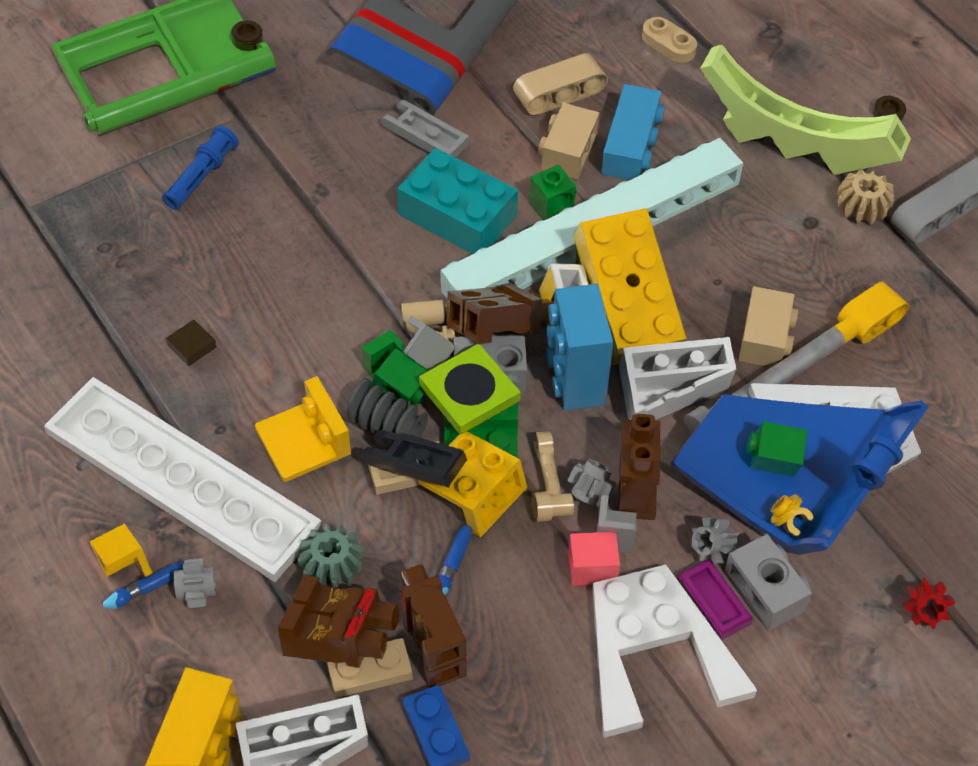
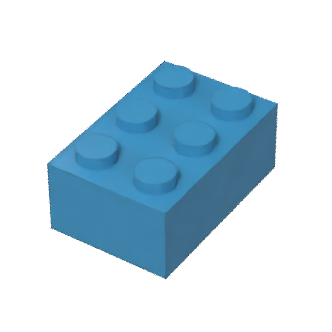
M591 284L555 289L554 304L548 305L551 326H547L549 347L545 348L548 369L553 368L555 376H552L554 397H560L563 411L603 406L606 403L613 339L599 285Z

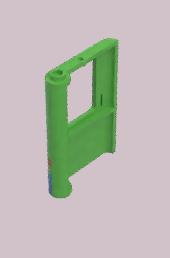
M177 0L52 44L57 61L85 111L83 116L89 131H96L99 136L276 70L274 56L265 41L258 43L257 49L251 51L240 50L232 43L231 30L233 26L244 20L231 0ZM152 45L162 47L179 76L178 79L101 107L97 106L80 75L82 70Z

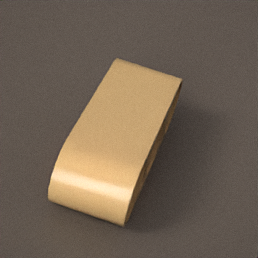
M585 53L522 75L514 83L513 91L529 114L539 115L559 108L563 103L570 104L599 93L607 85L608 76L593 56Z

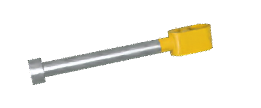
M881 281L844 306L837 317L838 324L731 395L750 397L748 388L753 383L786 384L855 337L863 344L870 342L899 322L908 311L909 303L885 282ZM699 406L684 417V425L690 436L712 407L708 409L705 406Z

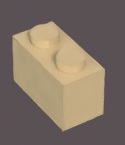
M563 103L558 115L553 114L550 119L548 137L543 136L539 144L538 155L542 156L541 170H546L559 164L569 177L579 179L598 135L600 112Z
M753 286L738 361L771 368L782 361L783 356L788 357L791 355L794 336H789L788 330L795 329L799 310L792 308L794 294Z

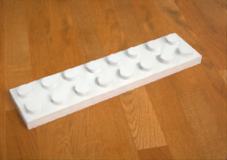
M94 377L44 425L47 435L274 582L279 579L301 553V541L310 540L309 533L311 529L317 532L322 529V521Z

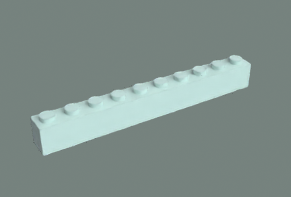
M721 138L710 143L701 144L691 152L682 156H676L655 169L651 168L642 175L629 181H623L616 187L602 194H596L581 204L568 207L545 221H538L526 230L517 234H511L488 248H481L471 256L448 264L440 270L441 292L447 299L448 291L495 287L501 290V284L511 283L521 289H525L543 280L551 264H575L577 247L573 236L580 222L647 208L653 227L739 185L743 162Z

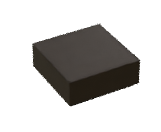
M192 320L166 337L167 345L188 366L217 348L215 339L195 320Z

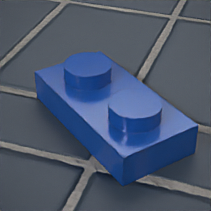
M440 684L402 698L403 708L428 766H458L470 761V753Z

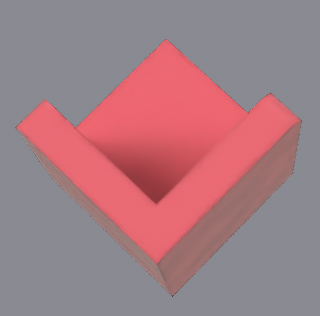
M615 532L570 534L568 557L571 586L593 585L594 582L618 577L620 560Z

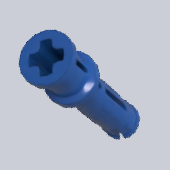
M218 125L213 129L212 137L206 144H201L197 148V157L169 190L162 195V199L168 207L173 210H179L209 172L223 165V158L230 150H235L239 145V140L233 131L222 125Z

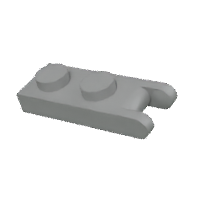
M403 99L396 105L397 109L403 113L399 118L395 119L388 114L381 118V123L385 128L429 153L436 147L456 158L469 145L468 135Z

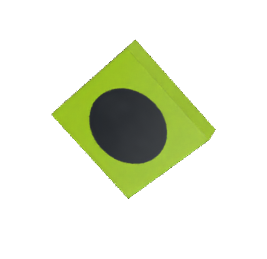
M476 344L419 376V385L460 435L521 400L519 389L480 344Z

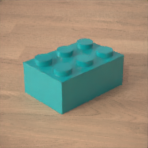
M436 147L397 188L398 215L471 254H475L481 248L492 246L517 217L518 189Z

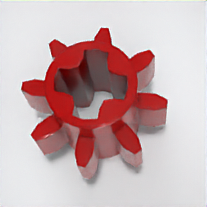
M924 577L921 581L922 584L917 585L915 588L907 587L911 600L903 602V606L907 612H914L911 619L916 626L924 621L929 623L932 629H935L936 623L943 619L947 621L951 619L947 613V607L954 605L955 601L951 595H944L947 588L942 581L934 586L929 584ZM933 599L930 601V607L924 608L927 606V600Z

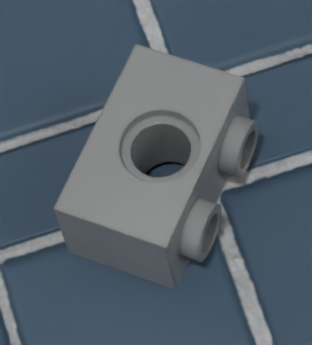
M768 534L729 553L724 572L767 631L806 612L812 595L810 585L802 574H797L789 563L785 550L779 544H775ZM764 578L774 579L777 583H769Z

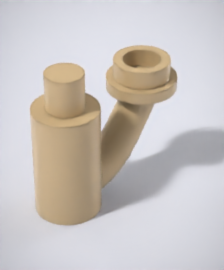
M443 300L401 303L403 328L407 327L413 335L416 334L418 329L408 323L411 316L426 325L445 324L447 305L443 304ZM442 326V332L436 331L454 344V329Z

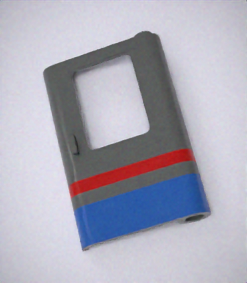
M367 0L327 49L326 54L330 56L333 53L341 54L409 91L408 102L434 116L518 0H476L453 30H448L401 4L402 0ZM416 98L425 100L423 107L417 102Z

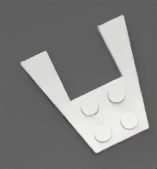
M753 383L748 388L750 398L883 410L902 404L896 388ZM913 430L900 447L903 452V458L897 465H893L887 474L916 459L921 454Z
M667 565L593 583L592 594L600 680L602 733L604 738L636 730L643 726L640 710L620 658L623 655L690 638L717 708L755 698L756 687Z

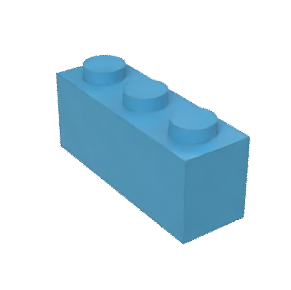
M624 84L603 152L602 175L631 180L640 176L642 170H649L652 151L648 149L649 146L655 147L659 128H656L655 124H662L665 112V105H660L662 91Z

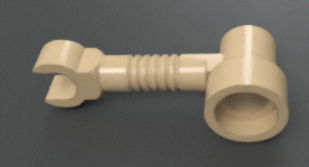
M550 431L536 432L537 441H534V450L537 459L540 461L546 491L532 493L531 505L534 521L545 522L551 521L552 517L572 516L574 513L573 497L571 493H561L554 461L552 434Z

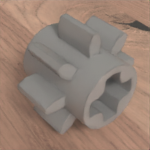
M588 459L585 465L578 463L574 466L567 479L568 482L575 484L571 493L587 504L596 505L598 500L601 499V495H608L610 497L617 483L609 479L613 471L605 464L594 459Z
M704 517L702 520L703 527L692 528L691 548H694L700 554L699 561L701 562L710 559L714 564L727 563L726 554L736 550L739 533L729 526V519Z
M203 558L184 560L183 570L174 571L176 599H186L188 608L207 607V597L217 595L214 567H205Z

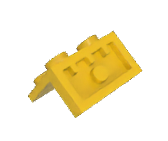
M318 376L304 381L306 396L302 398L303 404L255 424V430L284 482L351 455L349 430Z
M467 431L461 435L459 434L449 445L462 449L467 458V461L449 488L418 479L423 487L461 507L467 525L472 528V533L481 538L528 487L520 459Z

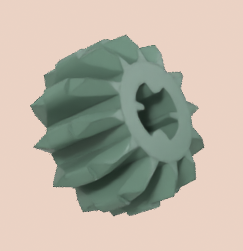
M327 523L322 533L311 529L309 533L310 540H302L300 544L301 553L298 556L299 567L304 569L303 574L319 577L320 585L322 586L326 583H331V587L338 588L339 581L351 585L353 581L352 574H360L362 570L361 560L364 557L363 547L358 545V537L355 535V532L346 534V529L343 525L336 531H331Z

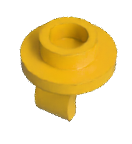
M797 494L790 497L787 495L782 496L771 508L773 513L771 523L776 527L782 525L786 532L797 536L801 532L793 524L794 517L800 514L802 518L811 521L814 517L808 509L800 507L802 498Z

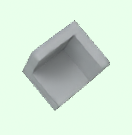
M411 316L408 323L418 329V331L405 348L404 354L429 371L446 362L456 346L428 325Z
M601 495L597 532H615L618 551L633 553L637 531V513L608 510L609 496Z

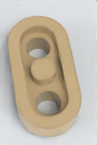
M662 17L650 18L644 23L642 39L647 45L677 63H686L694 59L697 41L692 35Z

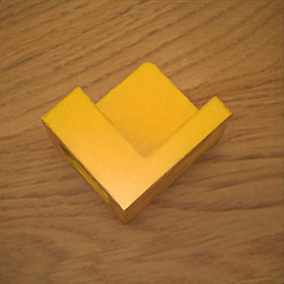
M125 524L90 541L100 567L107 577L134 562L145 577L152 574L142 547Z

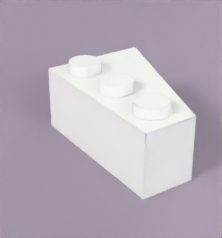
M730 337L623 348L619 371L628 419H631L633 414H649L655 416V420L729 388L736 371Z
M359 695L236 723L244 766H337L368 747V734Z

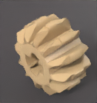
M859 169L856 174L848 173L838 188V209L844 211L845 218H856L857 224L861 220H866L870 225L876 219L883 221L894 203L893 184L887 183L886 175L876 176L874 170L871 173H865L862 169Z

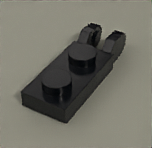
M378 430L374 436V441L382 449L366 447L361 454L364 461L370 466L381 470H391L448 488L467 461L465 452L462 449L402 432L397 434L390 431L386 432L385 430Z

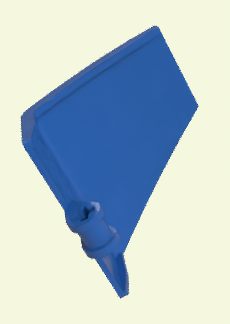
M724 394L686 441L671 464L692 483L764 535L768 534L773 541L792 553L803 555L824 551L834 542L870 490L881 488L887 481L886 474L893 465H897L903 458V452L900 449L901 445L929 406L922 400L883 410L785 402ZM763 421L808 430L803 466L794 477L750 468L752 455L747 454L748 439L750 433H756ZM797 494L802 498L800 507L808 509L814 517L811 521L805 520L800 514L794 517L793 524L801 532L798 536L786 532L782 525L776 527L771 523L773 515L771 508L784 495L790 497Z

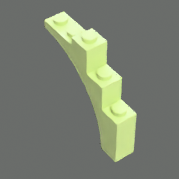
M723 45L712 47L700 68L705 78L719 95L722 103L727 107L728 111L723 121L738 143L771 136L775 145L786 159L819 152L822 160L827 164L833 175L902 161L911 140L896 114L873 118L845 117L822 113L798 105L775 94L756 81L737 64Z

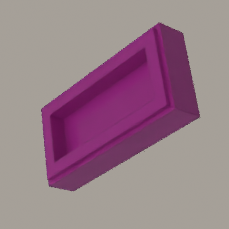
M710 559L678 575V582L721 641L752 624L753 617Z

